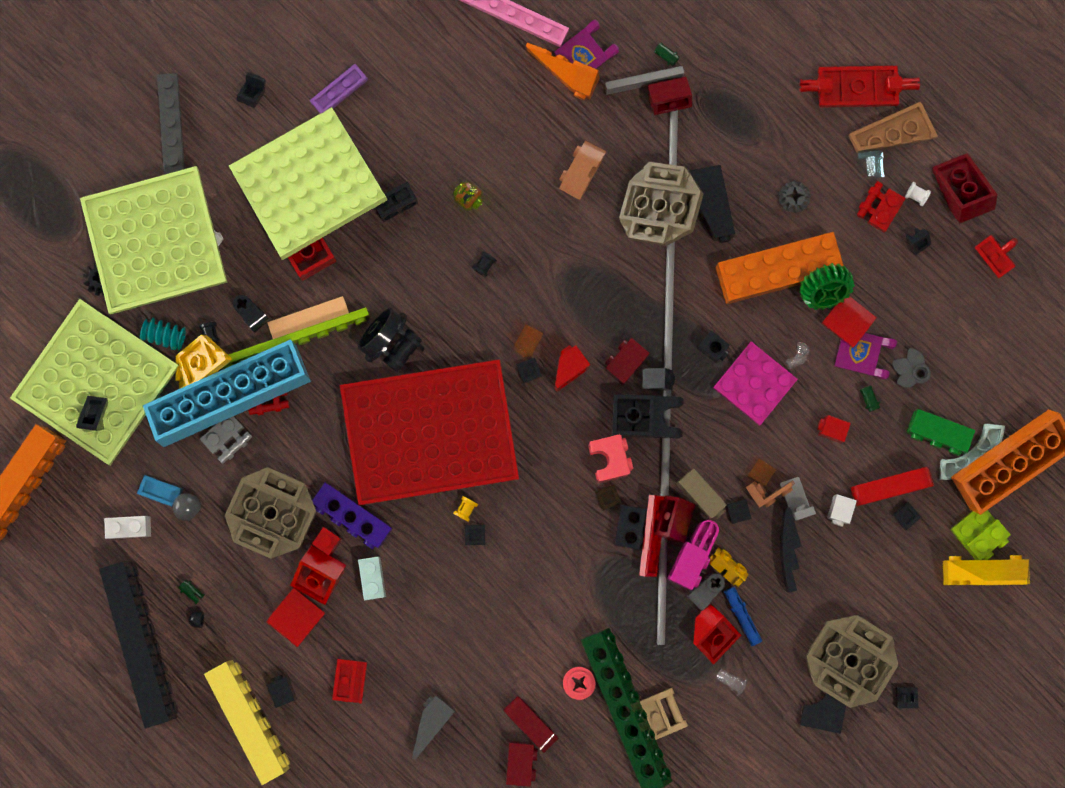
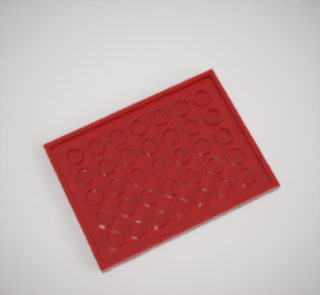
M500 359L340 385L358 505L519 479Z

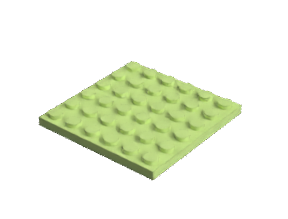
M332 107L229 165L282 260L387 201L384 192Z
M197 166L80 198L109 314L228 283Z
M79 299L10 399L111 466L145 417L143 405L159 397L179 365ZM87 396L108 398V406L103 417L104 430L93 431L76 428Z

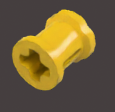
M462 496V502L453 514L469 522V516L478 504Z

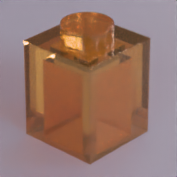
M525 324L514 345V348L517 349L516 352L526 358L528 355L532 357L543 337V333Z

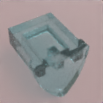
M883 152L858 153V159L867 160L868 177H884Z

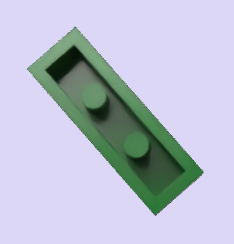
M917 409L913 412L906 433L911 435V439L920 442L926 440L930 442L929 445L938 449L944 447L949 449V453L960 456L961 454L968 453L975 430Z

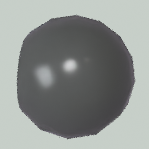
M183 493L175 498L172 508L173 513L178 519L190 521L199 512L201 505L195 495Z

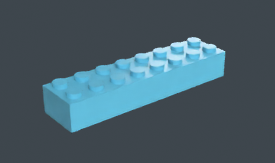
M288 340L143 405L155 441L162 447H166L311 382L297 346L292 340Z

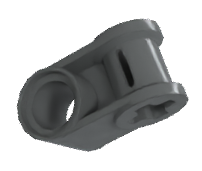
M717 573L708 574L697 588L695 587L690 591L687 597L701 611L704 610L724 588L725 582L723 577ZM712 578L719 579L717 581L719 584L717 587L710 586L712 584V582L710 581Z

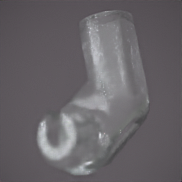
M799 343L796 356L785 360L788 369L806 362L810 353V348L806 343Z

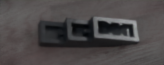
M791 507L783 509L780 529L781 567L786 592L788 593L797 591L792 570L800 568L794 549L802 547Z

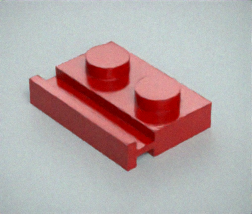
M337 659L332 700L362 704L368 662Z

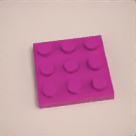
M750 342L713 389L760 426L798 379L753 342Z

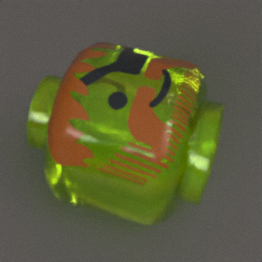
M470 181L461 182L453 192V195H455L454 201L467 211L473 208L478 209L483 202L481 199L482 190Z

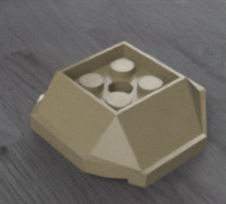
M648 162L643 167L644 169L629 181L619 220L630 240L667 246L694 231L704 193L686 167Z
M266 467L241 478L226 511L225 518L234 543L273 559L301 548L317 510L305 483ZM270 508L276 510V516L273 519L267 517V511Z
M858 615L826 621L806 654L813 685L849 708L877 701L898 667L893 637ZM849 655L855 657V664L853 666L847 665L846 659Z

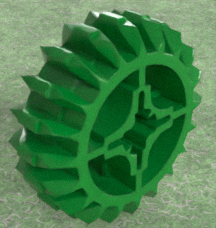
M833 263L829 266L824 264L823 267L810 271V275L804 276V281L801 282L800 293L803 302L809 308H814V310L819 308L821 310L825 308L830 309L840 302L844 303V299L849 298V294L853 292V287L855 286L853 276L845 266L840 264L834 265Z

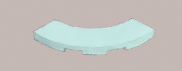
M983 424V430L978 442L968 453L955 459L940 460L939 480H952L951 477L1001 443L1005 426Z

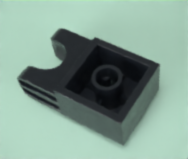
M614 394L612 435L679 439L683 437V431L680 428L666 425L663 421V414L668 409L680 408L684 404V399L675 396ZM633 411L636 412V415H639V418H636L635 421H631V418H628V415H631Z

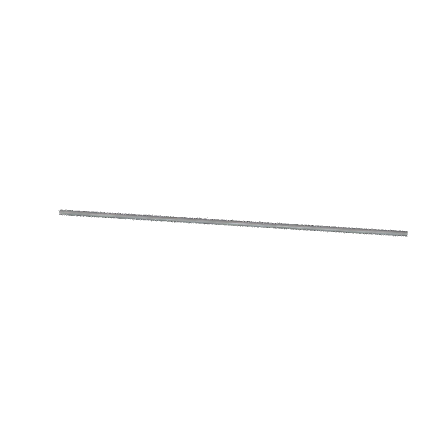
M678 110L670 112L669 165L676 166ZM675 242L667 245L664 368L672 370ZM671 390L663 391V396H671ZM668 409L663 414V421L666 425L670 426L671 409ZM662 438L661 496H669L670 438ZM664 538L661 540L659 556L657 645H665L668 540Z

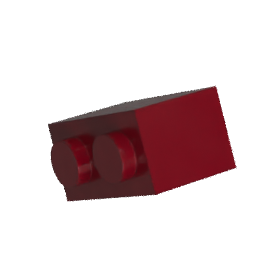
M687 77L674 78L673 80L648 85V98L654 115L692 107V92Z
M633 338L629 341L624 340L618 347L620 352L616 356L611 355L605 362L607 365L605 371L621 385L627 382L650 354Z
M665 496L654 535L669 541L685 543L695 504L680 497Z
M509 741L506 785L531 787V781L535 782L536 769H532L533 761H537L538 748H534V743Z

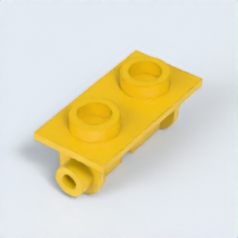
M718 547L715 553L709 557L711 558L710 565L719 573L724 569L727 570L723 577L733 586L739 587L747 579L749 574L746 568L732 560L731 555L726 550H721Z

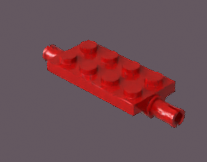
M898 66L819 67L818 79H800L799 87H801L800 92H817L819 94V108L898 106L899 93L902 90H919L920 83L918 82H920V78H902L898 74Z

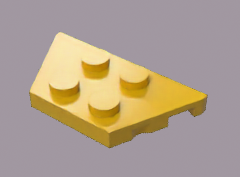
M200 335L176 355V364L179 365L176 370V381H179V389L218 372L232 360L231 357L207 335Z

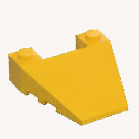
M1010 555V560H962L961 556H949V560L943 561L944 585L1030 584L1029 559H1022V555Z

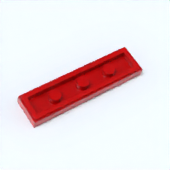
M649 495L639 576L657 577L662 537L654 534L665 496Z

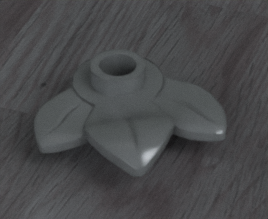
M909 348L907 359L901 358L892 362L895 372L901 375L897 380V384L902 387H912L916 383L922 384L930 379L931 371L925 365L924 356L914 348ZM918 370L923 372V377L917 375Z

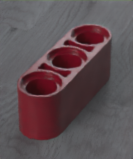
M519 696L503 709L510 719L542 752L545 753L559 739Z

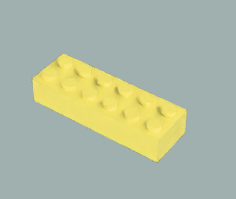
M233 660L227 661L204 675L261 785H264L289 770L288 765L290 761L285 753H281L279 749L281 744L277 736H272L269 730L271 725L267 717L261 715L259 711L262 709L260 703L256 698L253 699L250 694L252 691L250 684L247 680L244 681L240 675L242 673L240 665L237 662L234 663Z

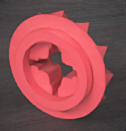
M584 667L570 669L563 679V688L566 694L576 700L588 698L593 693L596 685L594 675ZM585 676L583 684L586 689L578 687L573 690L576 683L572 677L579 680Z

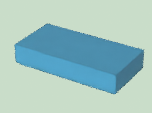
M144 475L137 494L172 507L175 498L182 494L183 489Z

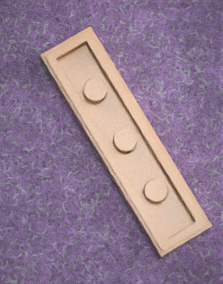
M342 296L267 323L272 338L275 339L348 314L349 311Z

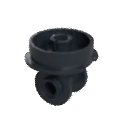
M392 308L384 310L370 324L358 344V349L366 354L365 359L368 362H372L383 355L385 357L383 360L385 364L396 372L401 369L405 373L409 371L408 367L404 365L409 356L416 349L423 352L425 348L420 344L422 339L409 329L406 331L402 330L407 321V315L405 313L398 314ZM397 333L400 338L389 352L386 351L388 343Z

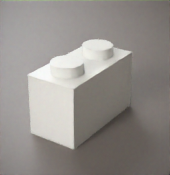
M150 516L104 518L105 539L151 537Z

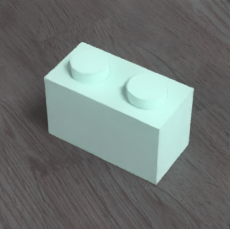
M381 558L359 559L364 600L386 597Z

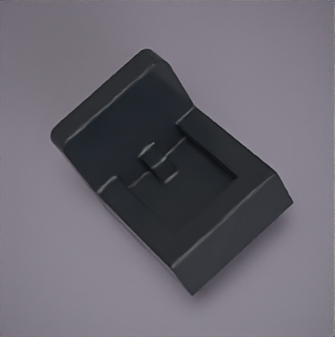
M248 72L246 82L237 95V101L255 108L265 93L266 80Z

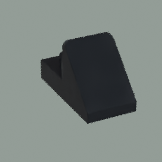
M87 396L76 428L93 431L104 430L103 417L108 406V398Z

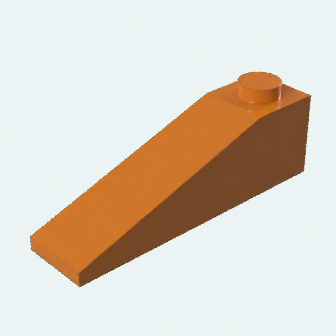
M530 43L526 44L527 51L572 91L575 97L581 100H585V98L591 99L600 79L599 70L576 60L572 64L565 56L558 54L554 57L550 51Z

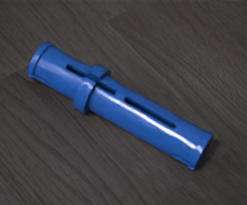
M732 586L723 591L731 606L730 610L737 617L750 645L755 646L763 640L747 612L746 603L742 602L736 587Z

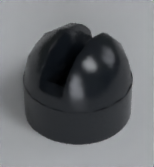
M196 611L190 614L188 618L189 624L195 628H202L204 612Z

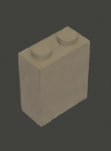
M694 468L675 484L695 504V507L707 520L712 518L714 520L718 519L725 513L723 508L727 504Z

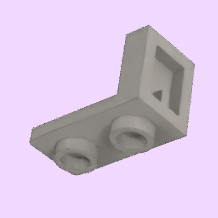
M799 477L780 483V486L783 487L792 480L795 482L792 486L793 491L784 496L788 508L791 507L794 521L816 514L814 507L809 506Z

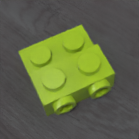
M988 510L981 515L972 511L950 529L975 560H988L994 555L992 551L997 546L999 548L1004 547L1009 542L1007 538L1011 535Z

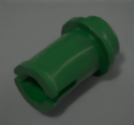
M662 42L654 51L655 54L667 62L668 66H674L680 58L678 52L674 53Z
M872 385L860 390L866 403L865 409L872 412L880 408V401H877Z
M186 579L178 589L181 594L184 593L197 604L200 600L194 594L200 599L205 594L191 584V580L188 581Z

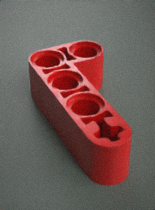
M927 466L850 488L853 499L857 500L855 506H860L935 485L930 468Z

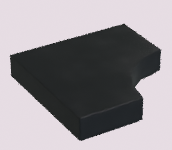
M825 693V696L819 702L812 705H803L800 725L841 734L846 705Z

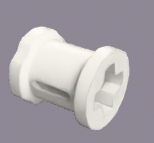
M912 182L905 198H911L919 202L920 206H923L931 191H926L918 187L915 182Z

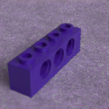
M326 482L312 500L317 512L322 515L325 512L331 516L330 521L339 527L341 524L345 525L348 528L346 532L355 538L358 535L365 539L363 543L371 549H374V547L380 548L393 530L392 527ZM337 500L340 507L337 511L333 512L330 510L329 505L331 501ZM355 512L356 520L353 523H348L346 520L347 513ZM371 523L373 531L370 534H364L362 530L363 525Z

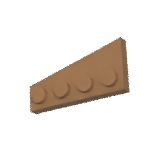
M921 102L848 135L857 153L931 140L938 137Z

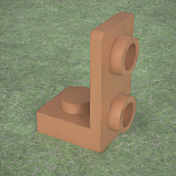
M793 480L768 497L765 496L766 490L760 483L757 484L756 481L749 484L746 489L759 508L763 505L767 508L776 502L775 497L782 494L784 497L793 491L792 486L795 482Z

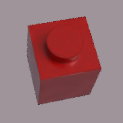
M827 415L824 419L821 418L818 423L817 430H820L818 436L843 443L851 423Z
M323 527L312 544L331 556L342 541V538L326 527Z

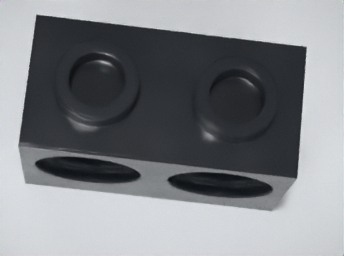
M407 181L385 193L387 201L375 208L382 221L385 222L417 205L418 201Z
M621 505L614 546L637 550L640 549V546H643L644 534H642L643 526L646 524V509ZM631 512L639 515V521L636 524L631 523L628 519ZM632 532L635 534L636 540L633 544L626 542V533Z

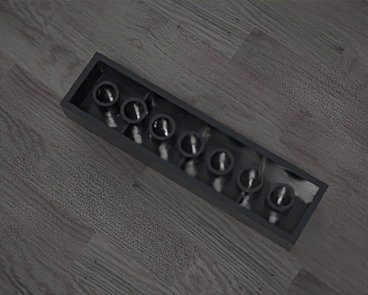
M122 561L100 568V575L144 728L146 729L176 719L178 708L171 699L172 687L165 678V674H167L164 662L161 663L159 657L161 649L158 642L155 643L154 640L155 628L148 619L150 611L142 598L144 590L137 581L136 576H139L136 565H133L132 562Z

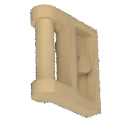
M672 687L640 700L642 708L647 713V720L655 733L656 740L688 726L686 720H683L674 699ZM663 698H666L676 722L672 726L660 701Z

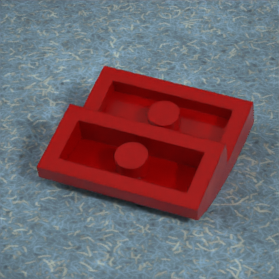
M849 297L844 299V303L840 302L834 306L821 324L850 347L854 348L877 317L853 298Z
M293 588L266 623L298 648L325 613Z

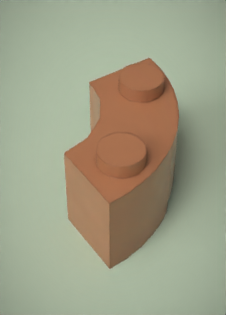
M586 140L582 147L578 145L573 153L575 158L568 171L564 170L559 179L562 181L559 189L580 200L598 170L606 151Z

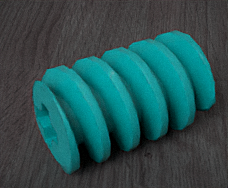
M152 317L150 322L145 319L141 328L140 339L143 341L147 339L149 343L155 341L156 345L163 343L165 348L170 346L172 350L177 348L180 350L185 340L186 327L178 331V325L176 324L173 329H170V322H167L164 327L163 320L155 324V318Z

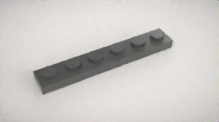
M177 73L157 75L164 175L185 169L179 77Z

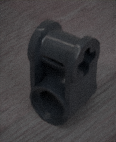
M239 295L234 299V309L254 333L270 320L247 296ZM241 301L246 302L247 307L245 309L241 307Z

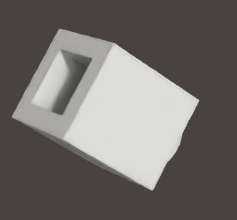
M838 494L834 495L827 518L831 519V523L843 527L844 524H850L857 500Z

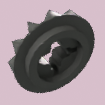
M792 181L786 183L781 188L779 202L785 210L797 213L803 211L809 205L811 195L808 187L802 182ZM794 189L796 194L801 196L797 199L796 204L793 198L787 197L793 194Z

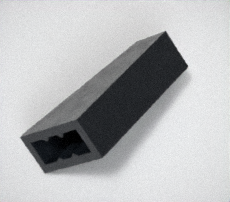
M721 165L690 170L689 172L704 193L698 213L713 241L719 240V243L731 241V238L735 235Z

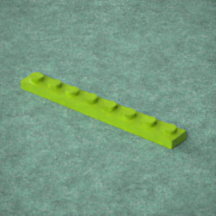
M365 307L229 354L232 360L221 369L228 368L288 340H292L294 344L303 345L310 342V338L316 336L323 338L334 330L337 332L348 329V325L354 323L356 325L364 324L370 318L368 309Z

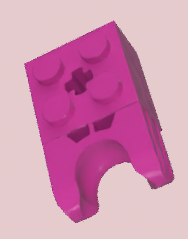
M706 520L697 524L689 542L683 543L667 580L688 590H693V588L699 586L702 579L699 575L702 569L707 568L711 560L708 556L719 533V527L714 521Z

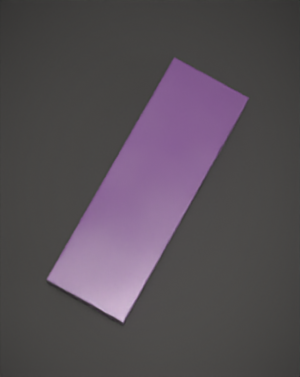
M354 64L309 101L321 114L331 107H336L367 82L368 78Z

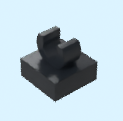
M915 228V235L913 237L909 234L906 235L910 250L915 255L931 245L930 234L925 228L921 231Z
M896 687V708H919L918 687Z

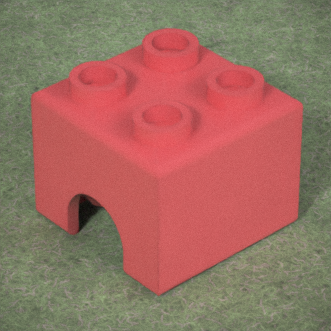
M620 434L589 443L590 455L602 454L607 459V467L597 470L595 473L597 483L626 477L633 470L632 460L627 458L625 452L628 450L626 438H622Z

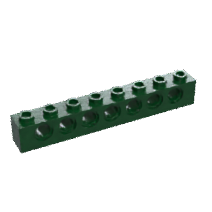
M607 628L581 639L641 788H664L672 782L671 772L665 764L663 752L658 747L655 733L651 729L647 720V713L639 701V694L633 686L631 675L627 671L623 655L619 652L614 634L610 628Z

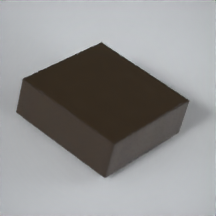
M614 484L595 492L603 511L622 503Z

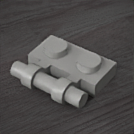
M233 416L217 423L200 440L213 454L221 450L223 454L217 459L224 464L228 459L231 460L241 447L244 448L253 436L248 431L241 436L238 432L244 426ZM234 437L236 442L227 448L225 444Z

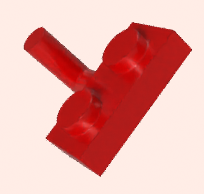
M991 234L974 247L998 278H1001L1016 266L1007 255V252L1018 244L1016 238H1012L1001 247Z

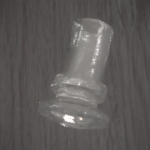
M722 668L715 680L731 687L730 690L738 691V697L743 693L748 682L747 678L743 681L740 679V676L736 677Z

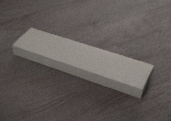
M683 66L606 82L605 93L608 95L646 87L656 82L682 78L684 75Z

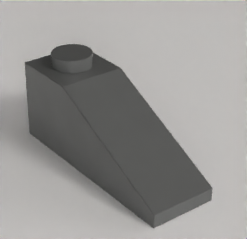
M438 695L434 698L430 696L423 704L426 708L422 712L412 758L415 760L455 712V709Z

